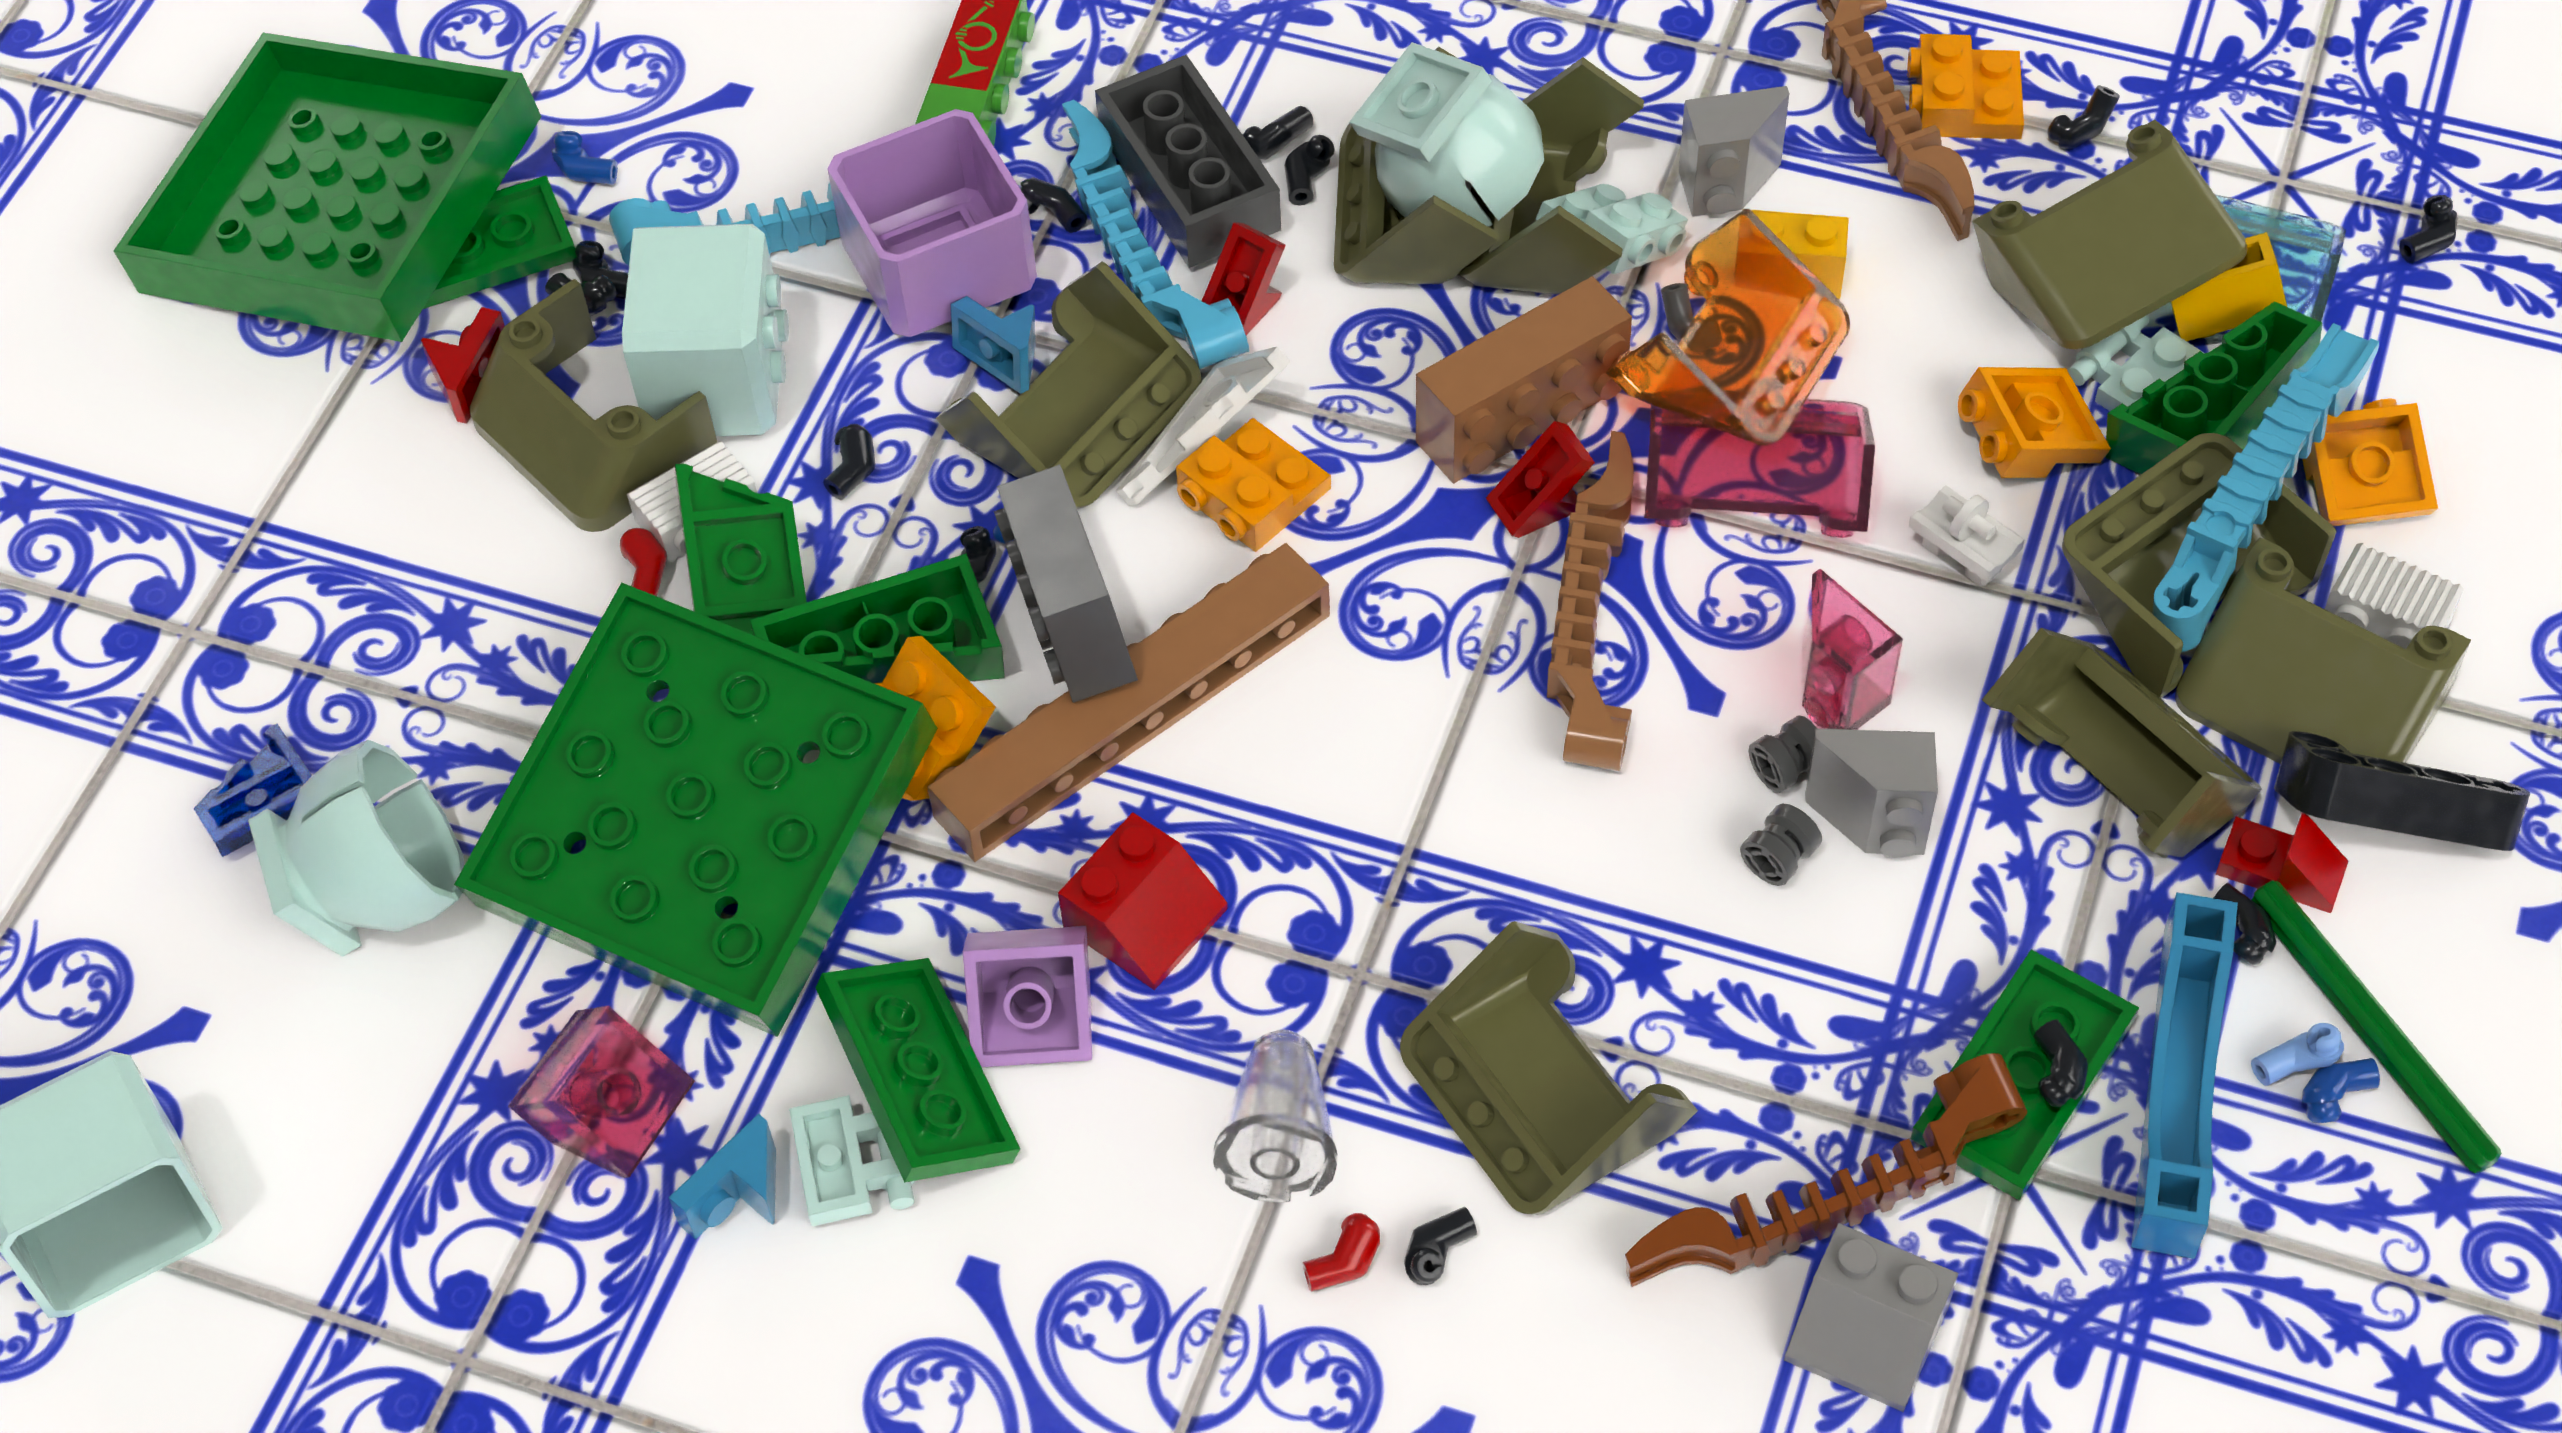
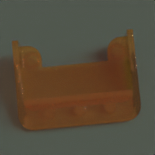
M1746 208L1696 242L1688 253L1685 260L1684 282L1691 293L1703 296L1706 301L1677 344L1666 334L1659 333L1634 351H1627L1616 358L1606 374L1629 396L1754 444L1769 446L1785 435L1850 331V318L1843 303L1750 209Z

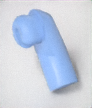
M2329 1023L2315 1024L2308 1032L2301 1033L2251 1060L2253 1073L2260 1083L2268 1086L2294 1072L2332 1066L2340 1059L2344 1051L2341 1032L2336 1026Z

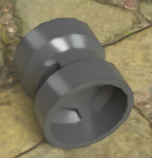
M1798 715L1781 726L1779 734L1775 736L1766 734L1749 745V758L1760 780L1773 792H1783L1797 783L1798 775L1803 772H1809L1815 729L1818 728L1805 716Z
M1784 803L1777 805L1764 821L1765 828L1752 832L1740 847L1741 857L1748 868L1763 881L1776 886L1785 885L1796 873L1798 861L1809 858L1822 842V834L1811 817L1801 809Z

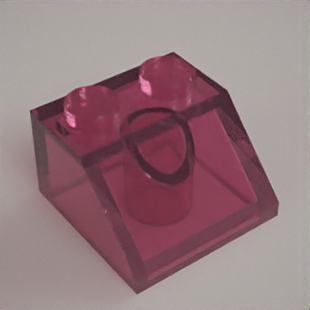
M1821 568L1814 572L1811 577L1802 636V707L1809 718L1821 728L1858 730L1891 704L1903 638Z
M603 1006L574 1012L508 1107L552 1144L620 1177L629 1178L695 1080L610 1006Z

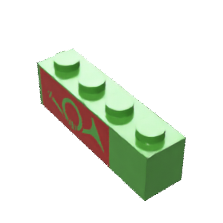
M961 0L915 124L954 109L971 112L975 115L994 146L996 119L998 114L1004 115L1006 113L1009 102L1011 78H1018L1022 66L1024 42L1030 43L1034 34L1035 16L1034 13L1028 12L1027 0Z

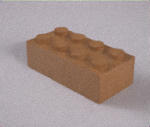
M1591 276L1416 373V443L1454 484L1470 474L1483 472L1493 461L1512 450L1527 447L1537 436L1544 433L1554 421L1567 424L1586 408L1601 400L1613 398L1623 387L1627 386L1632 316Z

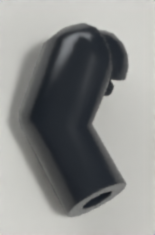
M2098 85L2082 115L2073 121L2066 115L2056 116L2047 130L2048 138L2058 142L2059 148L2072 150L2100 135L2120 95L2108 87Z
M2436 195L2425 201L2423 204L2425 215L2422 217L2421 231L2402 239L2399 243L2401 255L2406 262H2417L2448 248L2455 241L2458 217L2457 212L2453 210L2451 198L2446 195Z
M975 526L965 530L961 535L960 540L964 546L961 555L967 554L979 584L986 579L997 551L995 542L990 540L989 531L982 526Z
M2226 883L2213 898L2238 902L2236 926L2239 927L2243 934L2234 942L2233 951L2248 963L2257 965L2261 963L2266 952L2272 953L2276 946L2277 940L2269 914L2260 905L2229 883Z
M2051 1020L2041 1026L2033 1037L2052 1062L2050 1066L2051 1074L2039 1081L2038 1090L2052 1107L2059 1108L2064 1106L2070 1098L2076 1100L2083 1093L2089 1067L2086 1057L2059 1020Z
M1465 1206L1420 1225L1413 1230L1404 1258L1405 1271L1410 1280L1419 1285L1433 1284L1444 1273L1448 1248L1477 1235L1475 1222Z

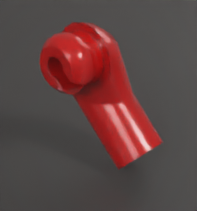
M644 528L629 529L623 533L620 539V551L622 556L626 560L628 559L635 568L631 586L657 596L667 562V553L650 531Z
M1353 1213L1347 1216L1341 1224L1342 1233L1334 1252L1302 1262L1305 1278L1311 1292L1361 1278L1368 1272L1380 1245V1229L1377 1223L1363 1213Z

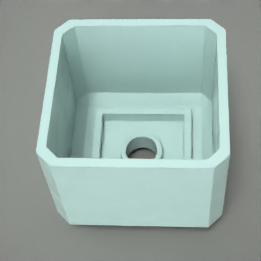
M753 224L634 228L623 317L622 343L623 354L638 407L645 410L657 421L700 391L706 396L716 436L764 434L776 424L779 383H785L786 362L784 351H782V342L789 339L788 313L786 309H781L780 277L778 274L773 273L765 233Z
M109 1051L0 1105V1253L48 1318L69 1317L213 1243L223 1229L175 1128L131 1055Z

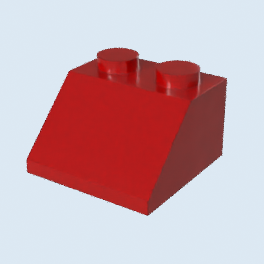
M1134 812L1127 817L1058 892L1063 927L1086 926L1087 945L1153 990L1163 982L1228 909L1227 901L1182 845Z

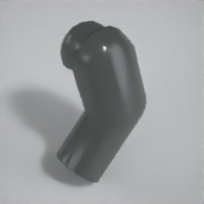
M1675 283L1663 287L1661 293L1670 332L1692 355L1705 356L1707 351L1718 350L1721 346L1719 329L1711 322L1698 326L1693 318L1687 284Z

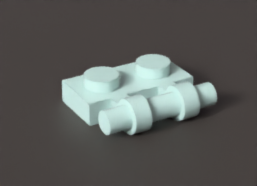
M2146 315L2100 342L2081 349L2076 355V362L2068 369V372L2074 383L2078 386L2083 385L2090 378L2101 384L2098 387L2095 402L2111 411L2122 403L2128 407L2140 399L2143 389L2159 378L2165 382L2184 369V361L2201 350L2165 327H2162L2151 339L2141 333V330L2149 323V316ZM2118 351H2122L2130 357L2122 366L2111 360Z
M849 1095L789 1108L811 1226L873 1213L868 1191L881 1188L887 1191L890 1207L893 1209H905L914 1204L911 1185L915 1181L904 1183L872 1112L854 1116ZM872 1140L877 1142L881 1160L863 1164L859 1143Z

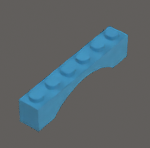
M2176 892L2164 928L2131 1248L2195 1259L2208 1227L2213 1178L2211 1131L2214 1082L2223 1010L2233 957L2238 902Z

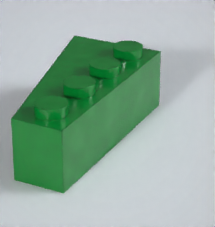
M2274 301L2223 335L2222 344L2205 354L2199 351L2184 361V369L2165 382L2159 378L2144 388L2142 397L2128 407L2122 403L2108 412L2106 441L2111 449L2105 458L2139 474H2143L2190 439L2204 433H2216L2226 436L2240 448L2244 449L2247 445L2249 433L2252 429L2257 430L2262 422L2263 412L2267 407H2272L2277 399L2278 390L2281 385H2287L2289 375L2293 369L2302 367L2320 344L2323 323Z
M967 554L750 620L754 636L872 683L883 682L907 637L923 636L969 681L1005 678L1002 645Z

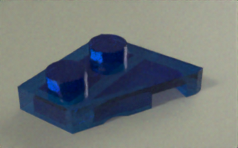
M278 723L269 727L263 734L267 745L250 763L240 758L226 773L224 781L218 787L211 789L193 808L222 857L254 841L248 820L267 808L281 818L288 820L300 788L312 776Z

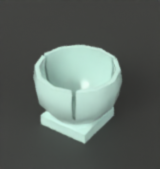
M1411 42L1349 121L1359 136L1376 142L1377 179L1387 201L1405 218L1434 195L1484 225L1491 226L1493 224L1466 186L1465 180L1472 184L1484 203L1499 221L1528 194L1544 162L1542 132L1534 112L1494 75L1488 74L1481 66Z
M369 739L344 749L313 774L300 788L288 820L281 818L268 808L248 820L273 914L342 957L362 946L357 927L399 932L435 919L458 901L463 894L454 885L464 867L463 853L446 814L422 779L395 792L376 806L373 805V803L390 791L417 778V773L394 750Z

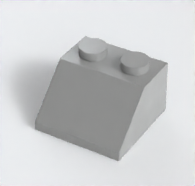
M1787 86L1685 100L1679 175L1692 217L1743 210L1780 167L1790 95Z
M1815 729L1805 790V802L1865 853L1884 854L1893 858L1924 855L1938 794L1935 732Z
M1838 1223L1813 1278L1784 1361L1904 1412L1949 1308L1959 1273Z

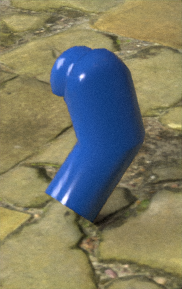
M560 131L555 135V148L552 149V156L567 178L578 182L609 185L616 183L618 167L615 159L589 157L586 151L581 148L582 137L578 132Z
M2373 1058L2334 1063L2329 1067L2318 1068L2302 1091V1102L2307 1103L2306 1114L2308 1119L2313 1123L2337 1121L2342 1114L2338 1100L2342 1099L2345 1093L2378 1088L2380 1085V1074L2376 1061Z

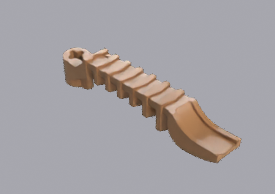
M1817 0L1820 10L1829 21L1825 23L1821 55L1825 60L1830 59L1833 76L1835 79L1840 78L1842 80L1843 94L1846 98H1852L1854 113L1858 118L1862 117L1864 119L1865 132L1868 137H1874L1876 152L1880 157L1884 156L1887 160L1889 174L1891 177L1896 175L1904 192L1921 196L1938 207L1957 241L1968 238L1975 204L1974 189L1964 160L1956 151L1942 146L1940 131L1936 125L1922 129L1920 114L1916 108L1906 111L1904 95L1900 90L1894 91L1891 74L1888 70L1884 71L1881 55L1878 51H1873L1874 47L1871 36L1868 32H1864V17L1885 10L1887 7L1886 0Z
M1611 431L1609 459L1606 470L1594 485L1577 494L1575 512H1571L1569 518L1565 559L1562 568L1558 609L1551 647L1552 658L1548 668L1547 698L1556 699L1569 717L1563 761L1620 771L1627 744L1632 709L1605 705L1593 681L1594 645L1597 636L1596 621L1600 605L1599 598L1603 580L1606 579L1609 573L1611 557H1618L1622 551L1625 526L1631 516L1634 480L1631 449L1626 435L1622 432Z

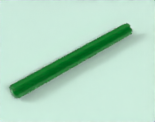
M2273 880L2259 887L2254 892L2251 900L2260 905L2269 914L2276 935L2468 1169L2478 1174L2493 1166L2502 1154L2501 1148L2283 885Z

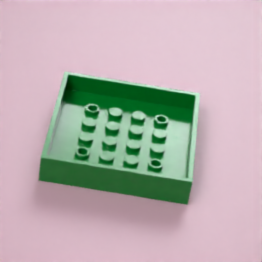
M263 32L113 252L136 290L141 294L403 342L542 116L523 74L519 72Z
M621 582L454 885L477 907L778 1037L938 728L923 703ZM669 689L665 699L658 702L653 701L658 691ZM809 751H820L819 757L814 762L803 763V758ZM579 840H586L585 848L581 852L571 854V848L574 843ZM738 904L735 915L727 919L721 918V913L727 905Z

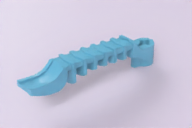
M1071 100L1063 103V110L1072 124V128L1068 129L1069 133L1078 147L1070 167L1074 174L1076 190L1082 209L1086 215L1090 216L1095 234H1100L1106 254L1111 253L1117 274L1122 272L1125 285L1171 335L1186 340L1199 369L1249 352V344L1243 325L1235 307L1232 306L1228 298L1208 305L1182 291L1179 284H1172L1167 270L1163 265H1160L1155 251L1151 246H1148L1143 232L1137 226L1130 203L1131 187L1124 169L1120 164H1117L1112 154L1113 144L1109 132L1095 115L1077 101Z
M830 183L827 189V199L829 202L817 204L813 193L809 190L802 192L801 208L789 210L784 198L780 197L774 199L773 214L761 216L754 202L746 204L745 220L733 222L726 208L717 211L716 225L753 224L765 233L769 255L772 252L785 249L793 253L798 251L799 246L816 243L818 247L826 245V240L840 237ZM643 198L627 199L617 204L609 215V222L622 259L627 265L630 262L634 228L704 225L697 211L691 213L671 211L669 204L662 200L649 202Z
M2333 323L2309 360L2302 367L2293 369L2289 375L2287 385H2281L2276 401L2272 407H2267L2263 412L2261 424L2257 430L2252 429L2249 433L2247 445L2241 453L2237 452L2233 457L2232 468L2226 476L2222 475L2217 482L2216 492L2211 499L2206 498L2202 504V512L2196 522L2191 521L2188 525L2185 538L2173 565L2154 592L2152 614L2182 640L2183 648L2181 652L2191 650L2201 642L2204 629L2231 574L2236 568L2238 548L2247 549L2251 543L2253 524H2263L2267 517L2268 500L2277 501L2282 494L2283 478H2293L2297 471L2298 458L2307 459L2311 453L2312 442L2321 443L2325 437L2328 414L2338 417L2347 407L2378 352L2379 341L2372 338L2366 340L2341 330L2340 325Z

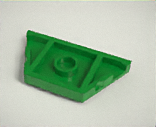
M684 463L675 464V478L693 611L753 635L750 620L807 603L793 501L770 493H755L742 483L727 478L722 482L694 472L693 466Z

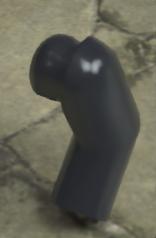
M1297 106L1263 129L1257 126L1247 128L1243 136L1260 160H1267L1293 139L1310 129L1313 125V116L1306 107Z
M1319 134L1315 135L1287 156L1284 168L1288 198L1292 204L1300 206L1312 201L1314 197L1312 179L1326 169L1330 164V158L1335 152L1334 144L1328 137Z
M1035 177L1020 182L1022 186L1020 190L1027 199L1029 214L1035 213L1041 204L1051 210L1067 232L1073 233L1084 227L1087 222V215L1065 188Z
M582 241L577 244L575 248L576 258L572 260L580 282H591L597 275L606 276L616 287V297L626 299L628 273L610 270L606 260L603 259L604 248L600 243L596 241Z
M557 273L548 280L545 291L551 295L570 282L571 279L564 273ZM597 275L591 282L584 281L580 283L590 317L607 308L606 303L613 301L617 296L615 285L606 276Z
M858 424L844 426L836 433L834 440L835 445H840L842 463L823 481L827 491L839 500H843L875 469L873 438L863 426Z

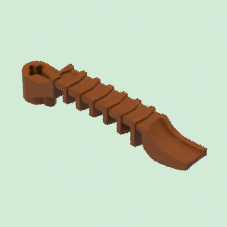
M1998 1053L1978 1056L1964 1062L1953 1071L1943 1074L1933 1081L1946 1111L1939 1120L1928 1123L1922 1135L1927 1146L1926 1148L1915 1151L1910 1139L1900 1141L1894 1145L1892 1152L1899 1168L1887 1173L1879 1153L1868 1156L1861 1164L1868 1182L1855 1186L1848 1168L1839 1170L1830 1179L1836 1196L1827 1200L1823 1199L1816 1181L1805 1184L1799 1191L1805 1209L1795 1214L1792 1213L1782 1189L1772 1192L1767 1196L1765 1202L1774 1223L1763 1228L1760 1226L1747 1193L1735 1196L1730 1202V1207L1742 1234V1237L1736 1240L1726 1219L1717 1211L1704 1207L1684 1210L1659 1224L1643 1236L1625 1254L1626 1274L1631 1287L1682 1265L1702 1264L1723 1270L1728 1274L1735 1273L1753 1263L1756 1267L1767 1264L1769 1257L1786 1250L1789 1254L1798 1251L1801 1243L1818 1237L1819 1240L1828 1238L1838 1223L1843 1225L1849 1223L1852 1227L1860 1224L1864 1215L1878 1209L1882 1213L1892 1210L1895 1202L1910 1195L1913 1200L1922 1197L1928 1187L1940 1182L1944 1186L1954 1183L1956 1161L1966 1143L2006 1130L2020 1122L2027 1115V1109L2003 1056Z

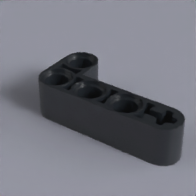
M2301 731L2289 733L2274 785L2275 791L2295 809L2317 818L2501 851H2512L2514 849L2530 797L2528 790L2509 782L2353 754L2332 739Z

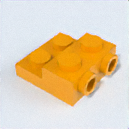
M1920 34L1918 47L1909 48L1907 76L1908 78H1916V84H1911L1909 110L1916 108L1919 112L1922 129L1936 125L1941 137L2022 139L2024 114L2020 51L1972 49L1971 35Z
M1978 367L1958 396V413L1960 418L1965 422H1972L1980 437L1979 452L1981 458L1986 463H1994L2001 478H2046L2056 463H2101L2111 449L2066 368Z
M2388 398L2369 402L2363 405L2361 410L2344 411L2338 417L2328 414L2325 437L2321 443L2312 442L2310 455L2307 459H2302L2306 481L2314 480L2320 515L2333 526L2431 515L2438 509L2417 403L2397 405L2396 399Z
M1251 418L1224 442L1215 435L1212 436L1176 466L1177 492L1184 504L1193 511L1201 510L1217 523L1220 530L1233 541L1240 540L1254 552L1261 549L1331 489V475L1255 418Z
M923 636L907 637L883 682L874 683L923 703L938 728L902 797L910 801L929 799L927 787L934 783L939 774L945 769L958 766L966 760L996 708L984 694Z

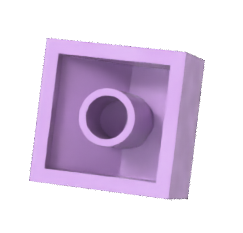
M1086 926L967 933L963 948L969 1039L981 1067L1092 1060L1091 992Z

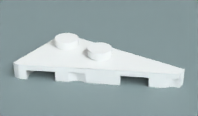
M1276 346L1216 363L1117 488L1116 492L1129 506L1137 505L1176 469L1177 465L1212 436L1215 435L1217 437L1222 430V426L1277 377L1291 361Z

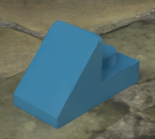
M968 296L952 303V347L1020 394L1028 391L1036 347L1035 306L1028 305L1001 319Z
M760 1114L755 1116L668 1197L679 1226L695 1240L708 1227H716L730 1215L735 1202L739 1198L744 1200L770 1224L773 1225L775 1223L776 1147L768 1122Z

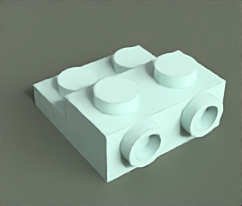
M1604 183L1543 201L1536 220H1538L1557 206H1561L1623 249L1622 257L1605 267L1612 274H1617L1675 254L1685 241L1687 234L1685 226L1688 222V219L1674 210L1672 203L1661 195L1649 192L1626 199V195L1622 190Z

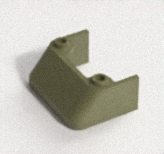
M1441 47L1435 49L1441 53L1456 57ZM1350 123L1347 125L1342 135L1339 149L1333 263L1336 273L1354 283L1442 284L1449 279L1455 278L1464 267L1499 241L1498 232L1434 195L1406 218L1401 215L1387 201L1377 179L1376 142L1359 136Z
M1584 57L1522 100L1534 112L1539 123L1544 152V162L1528 194L1498 221L1471 185L1470 192L1493 224L1488 227L1499 233V241L1464 267L1459 273L1460 276L1475 286L1559 295L1622 257L1623 249L1561 206H1557L1536 220L1543 201L1575 192L1576 182L1587 174H1593L1600 169L1607 157L1606 144L1608 132L1644 107L1643 99Z
M573 279L510 321L502 329L470 404V415L477 433L575 526L588 532H600L611 528L632 513L627 496L629 492L675 467V464H680L717 443V438L706 396L700 391L657 421L642 408L632 405L615 407L594 420L545 375L596 340L581 284L576 279Z
M2040 628L1982 698V701L1991 708L2011 712L2016 717L2012 726L2033 744L2039 746L2043 740H2046L2051 744L2061 746L2139 816L2136 821L2143 831L2138 835V838L2153 853L2165 859L2168 855L2184 857L2244 810L2262 790L2261 786L2247 772L2117 660L2096 645L2080 639Z

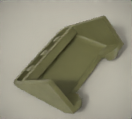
M2155 119L2145 125L2134 128L2128 134L2126 147L2128 155L2133 161L2033 217L2022 209V205L2019 202L2004 201L1994 206L1991 211L1972 221L1991 286L2063 348L2083 349L2100 342L2236 266L2247 254L2248 248L2242 232L2171 131Z
M1103 261L1069 283L1054 299L1051 309L1053 327L1059 335L1065 337L1070 343L1030 383L1028 391L1019 394L999 416L973 391L964 398L957 399L949 404L935 418L956 441L1017 478L1061 465L1077 509L1084 508L1099 498L1170 423L1201 383V372L1195 360Z
M2204 433L2190 439L2072 523L2067 528L2062 542L2064 556L2132 674L2160 698L2172 691L2182 677L2184 667L2180 654L2183 642L2152 614L2154 592L2173 565L2185 538L2188 525L2191 521L2196 522L2202 512V504L2206 498H2212L2217 490L2218 480L2222 475L2226 476L2232 468L2233 457L2237 452L2241 453L2243 451L2231 439L2216 433ZM2283 484L2282 494L2277 501L2268 500L2267 517L2263 524H2253L2251 543L2247 549L2238 548L2236 568L2231 574L2218 603L2224 599L2246 556L2259 537L2282 547L2289 553L2294 562V573L2285 590L2297 596L2301 595L2318 582L2336 535L2335 527Z
M2259 537L2246 556L2177 685L2175 701L2178 708L2187 717L2281 764L2288 735L2292 731L2308 732L2327 737L2340 743L2353 754L2406 763L2449 695L2472 640L2447 628L2426 626L2413 637L2407 648L2404 649L2286 591L2285 589L2289 585L2294 573V562L2289 553L2282 547Z
M1513 921L1407 1026L1401 1038L1400 1053L1405 1066L1510 1206L1520 1213L1539 1215L1551 1210L1676 1133L1698 1110L1680 1089L1667 1084L1650 1085L1643 1089L1632 1101L1629 1100L1554 1004L1574 984L1575 960L1572 952L1557 933Z

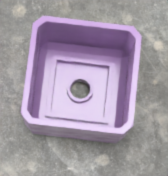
M954 109L834 155L827 170L841 242L893 333L912 337L950 322L951 304L966 296L983 307H988L1031 290L1037 277L1027 199L973 113Z

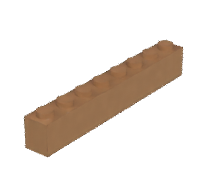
M1284 543L1270 554L1258 556L1245 571L1229 582L1214 586L1205 595L1204 599L1185 612L1170 616L1160 629L1139 643H1132L1127 646L1138 678L1137 681L1074 703L1069 691H1067L1051 703L1036 707L1025 721L1004 735H997L988 740L978 753L960 765L949 767L940 773L934 783L927 787L934 819L974 862L978 861L1330 616L1329 583L1287 543Z

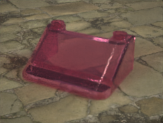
M1684 391L1654 393L1651 395L1644 518L1655 519L1656 524L1665 527H1683L1688 524V516L1691 515L1692 508L1818 516L1819 523L1821 524L1820 532L1826 536L1845 538L1853 536L1854 531L1867 532L1875 455V442L1868 408L1858 403L1837 400Z

